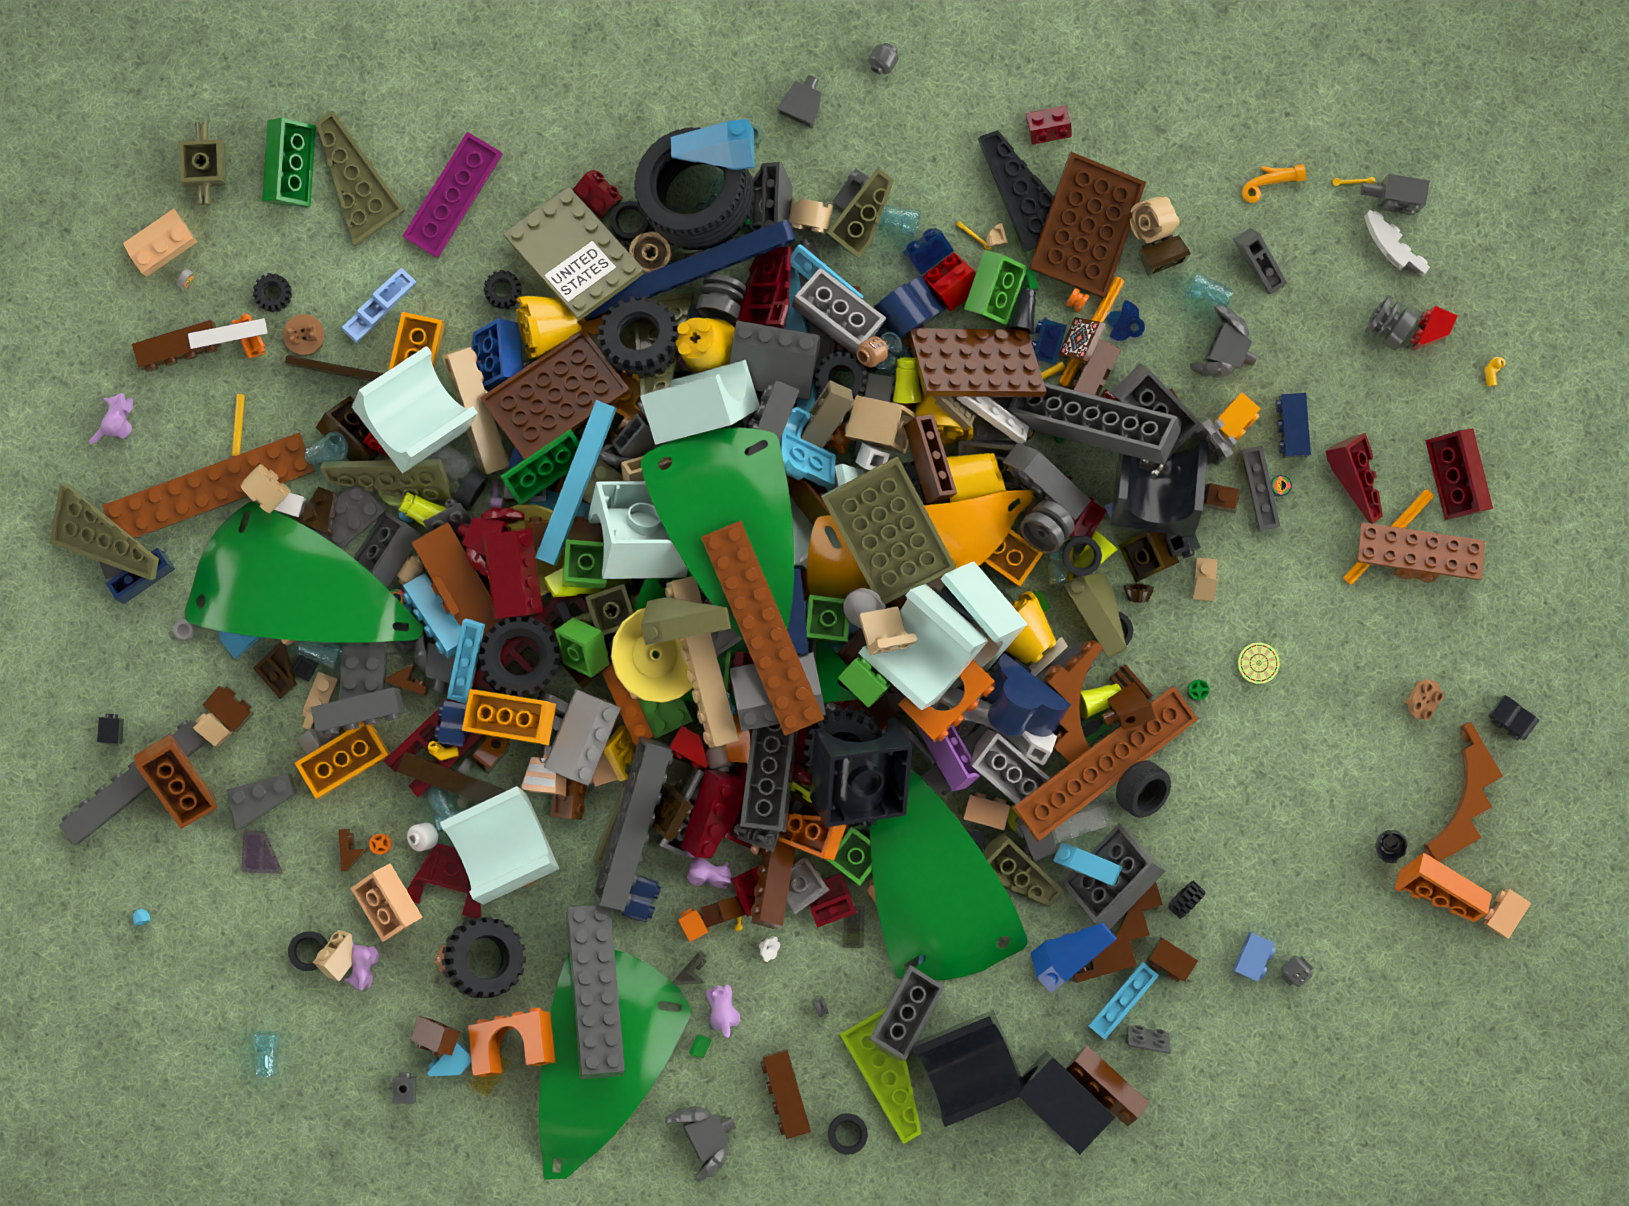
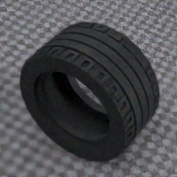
M700 127L678 129L662 136L647 149L636 169L634 190L641 211L657 233L671 245H675L678 248L682 247L685 250L700 251L726 243L743 228L753 209L755 188L748 169L730 170L716 165V167L723 170L724 182L719 196L709 207L693 214H679L667 209L666 196L673 179L680 172L691 166L708 165L707 163H694L671 157V137L701 129Z

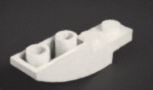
M1369 210L1364 218L1369 232L1386 258L1399 270L1407 265L1422 277L1429 270L1430 266L1427 265L1428 262L1423 257L1416 256L1410 252L1411 248L1408 245L1398 242L1402 237V234L1399 233L1400 229L1394 224L1389 225L1383 220L1384 217L1377 211Z

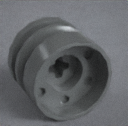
M705 275L703 279L704 285L701 287L703 295L698 297L695 311L704 318H717L725 320L730 324L736 323L741 309L738 303L743 301L746 286L739 280L725 275Z
M1389 295L1372 313L1365 332L1370 334L1376 327L1377 331L1374 338L1377 339L1382 333H1385L1386 336L1383 344L1395 351L1415 324L1419 314L1408 307L1400 314L1397 311L1401 302L1397 301L1391 308L1390 304L1394 298Z

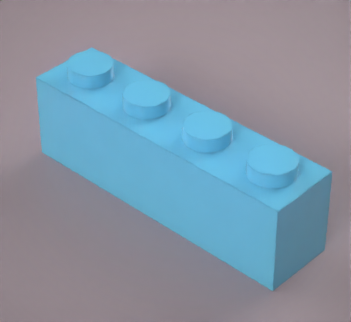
M424 573L403 585L404 593L402 596L408 605L411 604L415 609L413 613L417 620H422L425 624L424 630L427 635L435 639V646L440 654L444 653L448 659L456 654L461 627L451 612L448 614L445 612L441 605L444 601L440 595L436 596L431 587L432 583Z

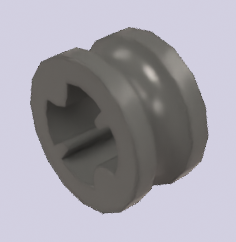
M823 996L819 1000L813 999L819 1017H822L823 1013L829 1014Z

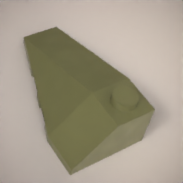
M877 168L832 225L826 236L841 248L860 259L874 239L894 180Z
M1104 574L1078 576L1066 583L1064 588L1069 599L1097 642L1103 647L1102 650L1108 659L1125 650L1126 643L1114 590Z
M670 597L647 601L641 623L645 645L731 629L727 607L677 600Z
M1002 831L986 847L983 855L995 871L1002 885L1048 906H1051L1064 892Z

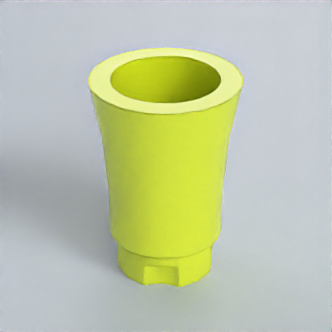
M903 357L897 359L894 402L918 403L922 401L919 373L914 358Z
M407 492L398 510L425 526L424 520L446 510V508Z
M1095 531L1091 539L1095 540L1101 548L1102 564L1118 549L1100 533ZM1086 545L1073 565L1078 568H1084L1092 563L1094 552L1089 545Z
M1108 684L1094 689L1082 690L1079 703L1080 715L1087 719L1096 713L1110 708L1107 700L1121 690L1118 684Z

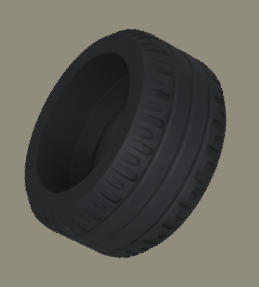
M1146 760L1135 763L1123 773L1117 784V802L1123 809L1135 817L1144 818L1157 812L1166 802L1171 790L1170 776L1154 762ZM1148 783L1145 790L1139 795L1143 787Z

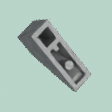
M1249 228L1233 239L1241 255L1270 295L1287 283L1260 233Z

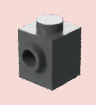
M400 1072L399 1076L393 1078V1104H414L416 1102V1076H411L409 1072Z

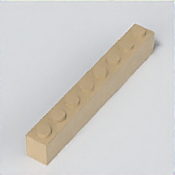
M693 576L666 583V597L703 604L697 582ZM711 633L678 639L683 647L681 650L684 662H687L689 669L687 670V677L689 682L693 684V699L695 703H698V718L705 729V732H703L705 743L709 744L710 748L738 741Z

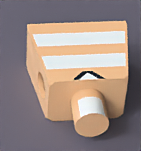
M545 746L543 758L532 757L530 759L522 783V790L566 796V777L544 768L551 747Z

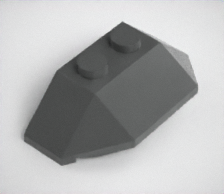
M782 162L762 163L760 170L753 179L755 198L753 199L754 205L749 217L751 225L748 226L751 233L777 222L789 220L793 186Z

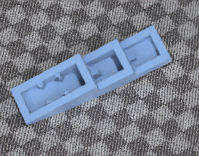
M402 268L398 270L357 310V314L342 326V331L357 344L416 284V281Z

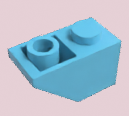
M457 1041L452 1056L444 1054L440 1060L436 1057L429 1064L430 1070L427 1074L429 1076L460 1075L472 1063L471 1052Z

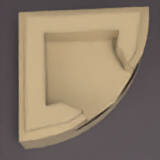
M1002 223L989 231L986 239L987 248L1008 243Z

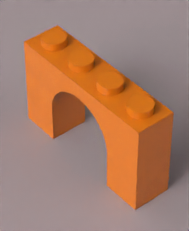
M974 660L970 662L959 676L964 683L965 692L962 701L955 708L940 711L929 706L921 710L907 697L898 704L934 743L937 740L941 742L949 734L947 730L953 725L955 727L964 720L963 715L968 710L972 712L980 704L978 700L983 695L985 697L989 696L995 689L993 687L995 681Z
M542 1008L529 1009V1013L513 1012L511 1017L500 1015L495 1016L492 1021L481 1019L477 1020L476 1024L469 1025L473 1076L487 1077L502 1074L500 1045L505 1034L514 1028L520 1032L524 1041L526 1065L541 1066L556 1063L550 1012L542 1011Z

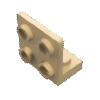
M898 607L861 613L859 615L870 655L906 649L918 641L916 633L907 634V631H905Z

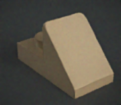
M1196 558L1193 599L1214 601L1218 579H1216L1218 559Z

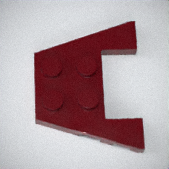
M437 843L407 888L408 894L414 903L420 904L426 883L467 893L462 915L481 918V903L472 899L469 892L471 891L469 877L455 847Z

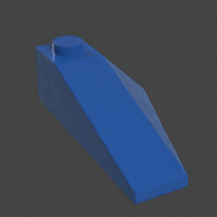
M1100 923L1075 933H1067L1055 939L1045 940L1030 953L1036 976L1047 990L1052 993L1117 938L1104 923Z

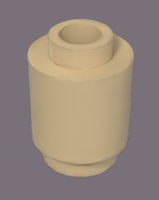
M414 556L407 559L396 575L399 577L398 582L404 585L422 575L424 572L423 562Z

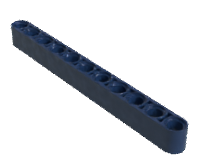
M789 220L777 222L646 273L585 316V321H591L609 314V308L611 306L615 309L618 308V301L620 300L628 303L630 302V297L633 296L635 301L641 300L642 296H647V299L703 278L705 275L713 274L790 244L796 240Z

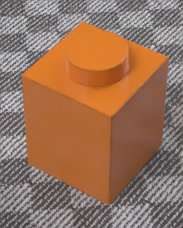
M690 908L680 913L682 918L678 919L689 942L709 932L698 910L693 911Z

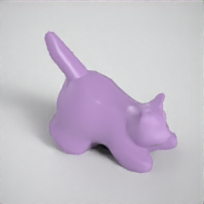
M123 393L110 398H104L109 404V409L102 419L100 429L89 440L90 444L98 442L103 435L123 439L131 433L132 426L126 420V416L133 408L132 398L125 400Z
M687 852L691 857L687 879L692 885L701 886L705 882H709L716 888H728L731 878L728 862L716 867L704 858L694 857Z
M352 940V973L344 981L349 982L361 991L365 987H371L373 976L370 967L377 963L379 959V953L374 946L355 945Z
M727 984L723 988L717 985L713 990L707 989L706 991L707 999L712 1008L710 1025L716 1031L722 1029L725 1038H729L730 1027L737 1026L740 1023V1014L732 1006L731 986Z

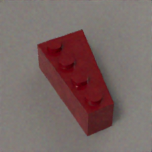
M705 770L681 845L682 849L697 858L713 857L744 799L746 784L744 776L737 772Z

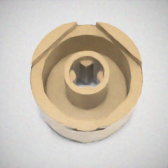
M1154 197L1135 204L1131 209V212H1133L1130 219L1131 229L1139 240L1143 239L1146 243L1172 235L1180 223L1168 197Z
M792 198L789 215L792 229L804 231L805 227L812 228L811 231L813 233L825 234V230H829L833 205L828 204V208H826L822 202L800 199V202L797 203V199Z
M648 232L640 234L634 238L630 245V255L644 269L645 274L671 264L672 252L670 245L659 233ZM654 251L655 256L648 258L646 253Z
M262 464L257 466L240 484L242 490L253 501L261 504L259 507L268 513H271L291 492L285 484H280L277 481L279 477L272 470L268 471Z

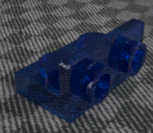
M930 228L923 233V237L919 240L910 242L903 253L910 259L917 272L922 275L951 254L954 249L941 230Z
M1044 317L1042 322L1038 321L1035 333H1038L1037 341H1032L1038 361L1056 365L1067 325L1048 320L1047 317Z

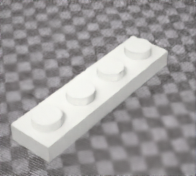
M989 397L956 398L1017 443L1022 444L1026 441L1029 426Z

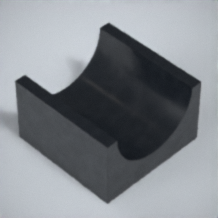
M1200 440L1196 447L1187 452L1169 454L1165 464L1119 453L1111 525L1194 538L1203 512L1209 441Z
M895 717L887 718L886 733L883 736L868 742H848L831 736L823 727L814 729L810 800L825 827L906 816L913 745Z
M994 1010L918 1040L912 1047L914 1055L920 1059L932 1083L945 1127L1018 1098L1017 1093L1025 1085Z
M1047 1051L1022 1076L1025 1085L1017 1095L1079 1155L1115 1118L1097 1098L1088 1092Z

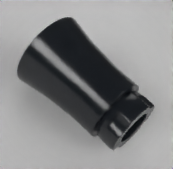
M1020 288L1006 329L1028 330L1029 334H1034L1036 292L1033 289Z

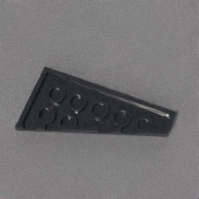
M998 130L982 135L978 138L979 144L1023 251L1027 252L1035 249L1054 196L1040 179L1029 170L1028 165L1014 152V148Z

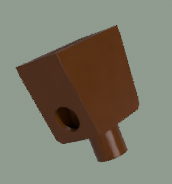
M1205 484L1203 507L1236 513L1240 491L1237 488L1218 484Z
M1132 682L1108 698L1110 711L1101 715L1106 726L1118 722L1123 730L1156 719L1151 703L1135 682Z
M489 736L472 755L473 762L489 774L510 748V743L508 742L510 739ZM493 744L500 745L498 749L492 748Z

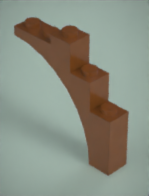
M1094 640L1085 642L1080 648V653L1076 657H1071L1066 662L1065 668L1058 664L1050 667L1043 679L1063 699L1071 704L1060 722L1063 729L1054 733L1057 738L1053 747L1069 763L1090 749L1080 723L1079 703L1085 675L1093 660L1103 649Z

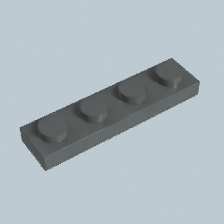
M1263 446L1243 449L1241 454L1259 531L1280 527Z

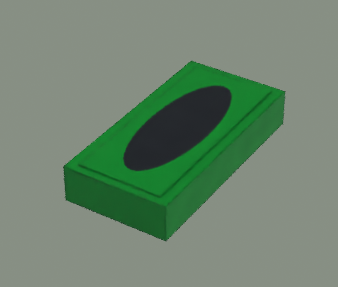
M1103 711L1080 722L1087 743L1112 727V725H1105L1101 717L1104 714Z

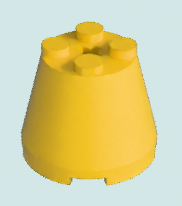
M538 296L517 298V303H520V308L516 309L517 322L519 323L521 340L523 339L524 344L528 346L525 352L529 359L545 355L582 330L580 323H577V319L558 298Z
M691 318L679 324L676 347L687 368L693 374L730 364L735 332L733 325L717 318Z
M921 387L922 401L916 405L915 417L934 415L943 447H947V444L959 440H971L973 438V425L965 431L936 404L937 400L933 396H925L923 387Z
M994 453L947 457L957 494L950 498L951 502L1006 491Z
M1032 591L1020 594L1018 601L1014 600L1010 603L1028 625L1005 650L1024 664L1030 661L1036 663L1043 657L1042 653L1046 649H1051L1057 643L1037 597Z

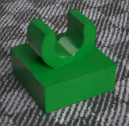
M1027 269L1024 276L1026 284L1020 288L1029 287V289L1038 291L1034 270Z

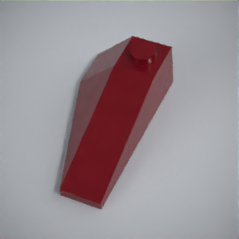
M1366 433L1334 444L1325 451L1326 458L1332 471L1367 521L1371 524L1375 523L1383 517L1379 491L1373 489L1374 478L1377 477L1376 471H1370L1369 460L1373 459V453Z

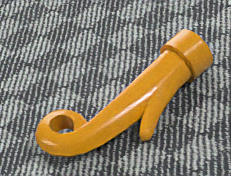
M1304 164L1296 165L1293 168L1262 166L1261 170L1268 174L1248 181L1243 186L1242 197L1246 202L1255 203L1261 197L1258 186L1307 180ZM1250 189L1256 193L1255 196H1249L1248 192Z

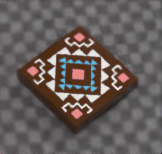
M1075 317L1058 355L1068 359L1089 362L1105 324L1100 321Z

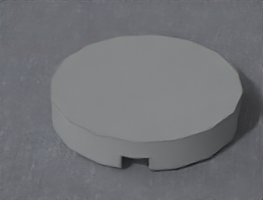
M859 588L849 593L846 597L844 613L853 625L862 628L859 619L861 613L886 609L884 602L882 603L881 597L876 592L866 588Z

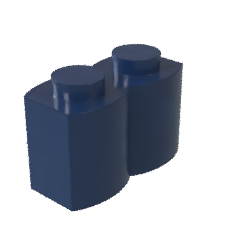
M444 701V705H440L438 717L441 718V724L436 726L435 738H438V743L465 746L467 732L462 731L467 704Z
M637 875L636 883L630 889V903L628 906H625L622 915L643 922H647L648 918L652 919L655 907L652 906L653 899H658L661 887L658 886L659 881Z

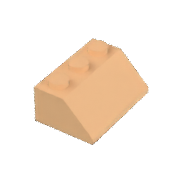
M172 209L123 244L140 272L148 277L196 244L197 240L177 211Z

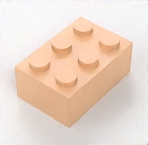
M391 864L371 873L350 888L382 942L397 935L422 918L418 908Z

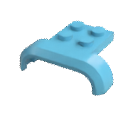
M798 407L792 408L780 440L786 475L796 480L804 477L830 490L835 484L836 455L801 439L802 430L810 420V413Z

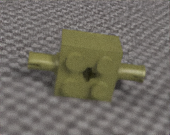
M201 121V124L200 122H195L196 140L179 141L180 182L185 187H198V205L205 206L206 204L209 206L211 205L210 187L227 185L225 144L221 139L208 140V122ZM203 160H205L206 163L201 167L199 164H202Z
M630 582L585 597L590 611L573 616V618L583 620L588 625L594 623L595 628L600 629L604 635L618 631L622 622L634 613L639 595L635 596L633 594ZM617 607V611L611 612V608Z

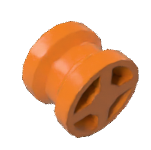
M1076 287L1065 305L1068 307L1072 306L1077 313H1080L1090 296L1082 294L1080 289Z
M376 834L370 839L369 847L377 855L385 854L391 849L392 841L386 834Z

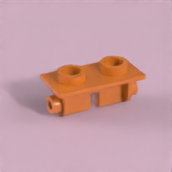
M247 313L242 315L241 319L231 321L233 325L253 321V318ZM260 335L240 339L249 359L265 354L266 345L263 343Z

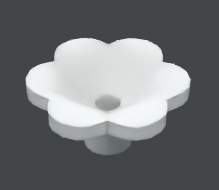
M772 936L770 939L767 938L759 944L761 949L760 955L763 956L765 962L775 959L780 943L777 942L778 939L775 936Z

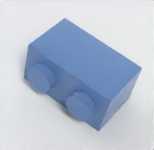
M1249 932L1233 967V971L1255 981H1259V978L1263 979L1267 971V967H1265L1268 959L1271 960L1276 948L1273 947L1275 943Z

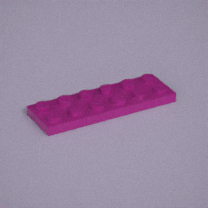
M467 132L402 237L439 259L503 153Z

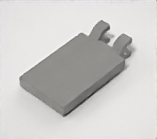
M1208 419L1194 431V434L1199 441H1209L1208 453L1216 464L1219 465L1233 454L1230 447L1236 444L1237 441L1233 436L1227 440L1222 437L1218 431L1224 426L1221 419H1218L1213 424Z

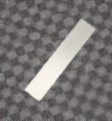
M265 318L189 333L188 337L190 347L193 349L267 334Z
M1062 637L1057 640L1055 646L1042 654L1043 657L1039 661L1029 666L1032 670V675L1036 676L1068 647Z

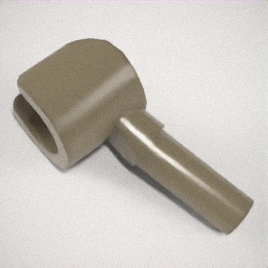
M459 795L456 802L458 807L466 810L471 808L468 805L470 799Z

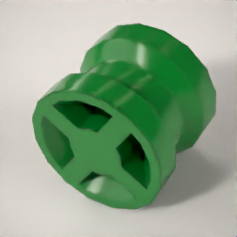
M1200 679L1192 681L1187 687L1189 697L1197 701L1205 699L1210 691L1207 682Z

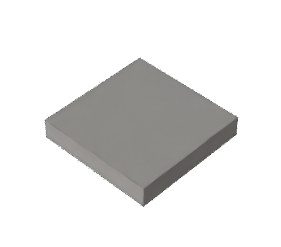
M806 856L792 866L787 903L796 914L829 891V888Z

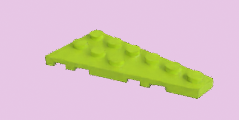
M884 1007L840 1033V1036L902 1143L905 1144L922 1134L907 1061L895 1060L879 1050L869 1040L886 1009Z

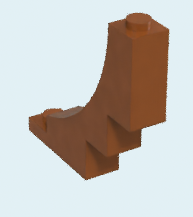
M1466 722L1460 726L1462 738L1466 743L1469 742L1470 745L1461 749L1464 764V783L1458 806L1445 827L1424 844L1426 848L1424 853L1438 862L1481 838L1471 819L1492 807L1482 788L1503 777L1472 722Z

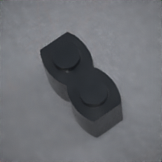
M1507 695L1501 697L1488 715L1492 718L1490 722L1500 729L1503 726L1509 731L1508 735L1516 741L1519 739L1525 740L1539 722L1535 715Z

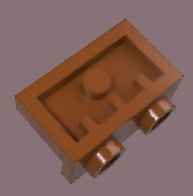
M566 777V796L552 795L550 816L582 820L585 811L584 799L587 785Z

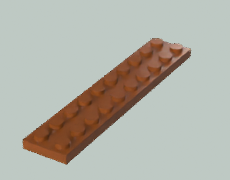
M299 432L102 505L105 515L136 539L249 497L242 490L240 484L260 464L266 467L268 471L272 470L279 477L277 481L280 484L315 472Z
M738 521L702 536L704 546L784 735L786 736L824 720L742 522Z
M1171 686L1150 702L1156 719L1127 730H1123L1121 726L1117 727L1012 807L1036 841L1043 839L1119 781L1123 773L1130 766L1145 761L1198 720L1175 686Z

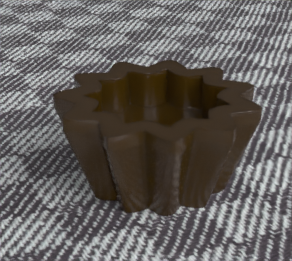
M1132 583L1124 585L1127 599L1134 603L1148 602L1154 590V587L1149 584Z

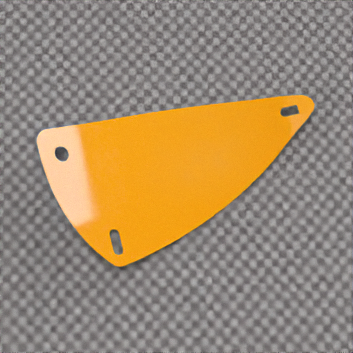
M1030 490L1003 491L973 499L925 505L924 507L957 569L973 561L980 566L1003 542L1018 514L1031 503L1033 493ZM1019 498L1021 503L1009 512L1008 506ZM821 516L814 523L808 549L807 580L810 595L846 599L849 593L859 588L870 590L871 588L832 516ZM826 526L833 528L841 543V548L836 549L832 546L824 531Z

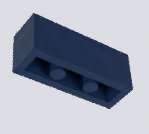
M1306 393L1281 394L1279 400L1275 402L1276 412H1280V420L1277 421V431L1281 433L1282 441H1279L1278 444L1279 453H1283V458L1308 457L1311 455L1307 395Z
M159 548L151 551L159 559L155 579L149 580L123 570L107 581L105 584L114 598L125 604L175 570V567L164 551Z

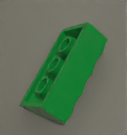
M283 117L267 120L262 202L285 206H311L316 125Z
M569 429L500 476L519 505L569 472L579 446V441L572 430Z

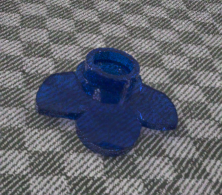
M1125 300L1123 302L1122 311H1112L1106 316L1107 322L1114 328L1110 333V337L1114 340L1124 341L1129 337L1136 338L1141 336L1145 330V324L1139 318V309L1130 301ZM1132 324L1138 325L1137 331L1131 329Z

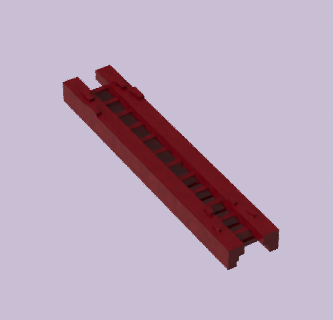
M583 594L554 597L543 608V612H539L533 618L545 624L556 637L555 630L551 625L559 617L563 620L556 604L565 601L568 609L576 603L584 613L590 610L587 603L581 598ZM614 607L611 608V612L616 611ZM523 636L511 638L502 647L500 653L501 663L506 669L516 660L527 671L525 675L532 672L538 663L532 667L520 654L530 646L540 657L539 649L535 642ZM480 668L475 673L472 689L480 691L486 689L488 692L497 693L489 685L490 682L487 681ZM451 699L447 700L449 702L461 703ZM439 708L383 761L395 773H397V768L404 751L416 755L423 747L428 750L429 741L435 737L436 726L441 724V718L438 717ZM467 732L465 746H457L459 756L442 761L435 758L434 762L452 768L485 735ZM415 779L409 785L417 797L424 795L433 786L418 779Z

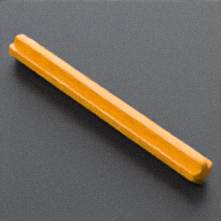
M1114 277L1106 298L1102 299L1092 320L1103 323L1124 284L1122 278ZM1070 359L1058 382L1061 386L1069 387L1082 361Z
M1428 489L1424 490L1391 527L1405 528L1434 497L1432 492ZM1357 562L1343 579L1348 584H1353L1371 564Z

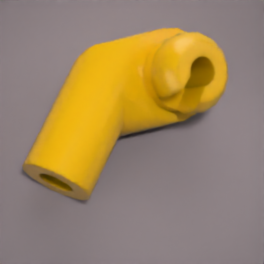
M1502 357L1491 359L1485 366L1484 372L1487 387L1497 385L1496 373L1505 366V360Z
M431 741L428 744L429 753L438 760L442 761L459 756L457 746L446 749L437 741Z

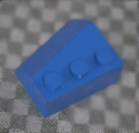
M498 318L473 332L471 350L477 356L476 365L483 375L484 381L482 383L484 390H487V392L522 370L518 322Z

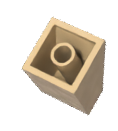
M856 395L851 409L850 420L845 426V436L857 442L905 454L908 439L904 425L915 418L916 414L901 404Z

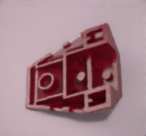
M780 247L755 257L748 270L751 274L744 284L746 290L743 294V301L738 303L741 309L737 321L785 329L789 315L790 247Z

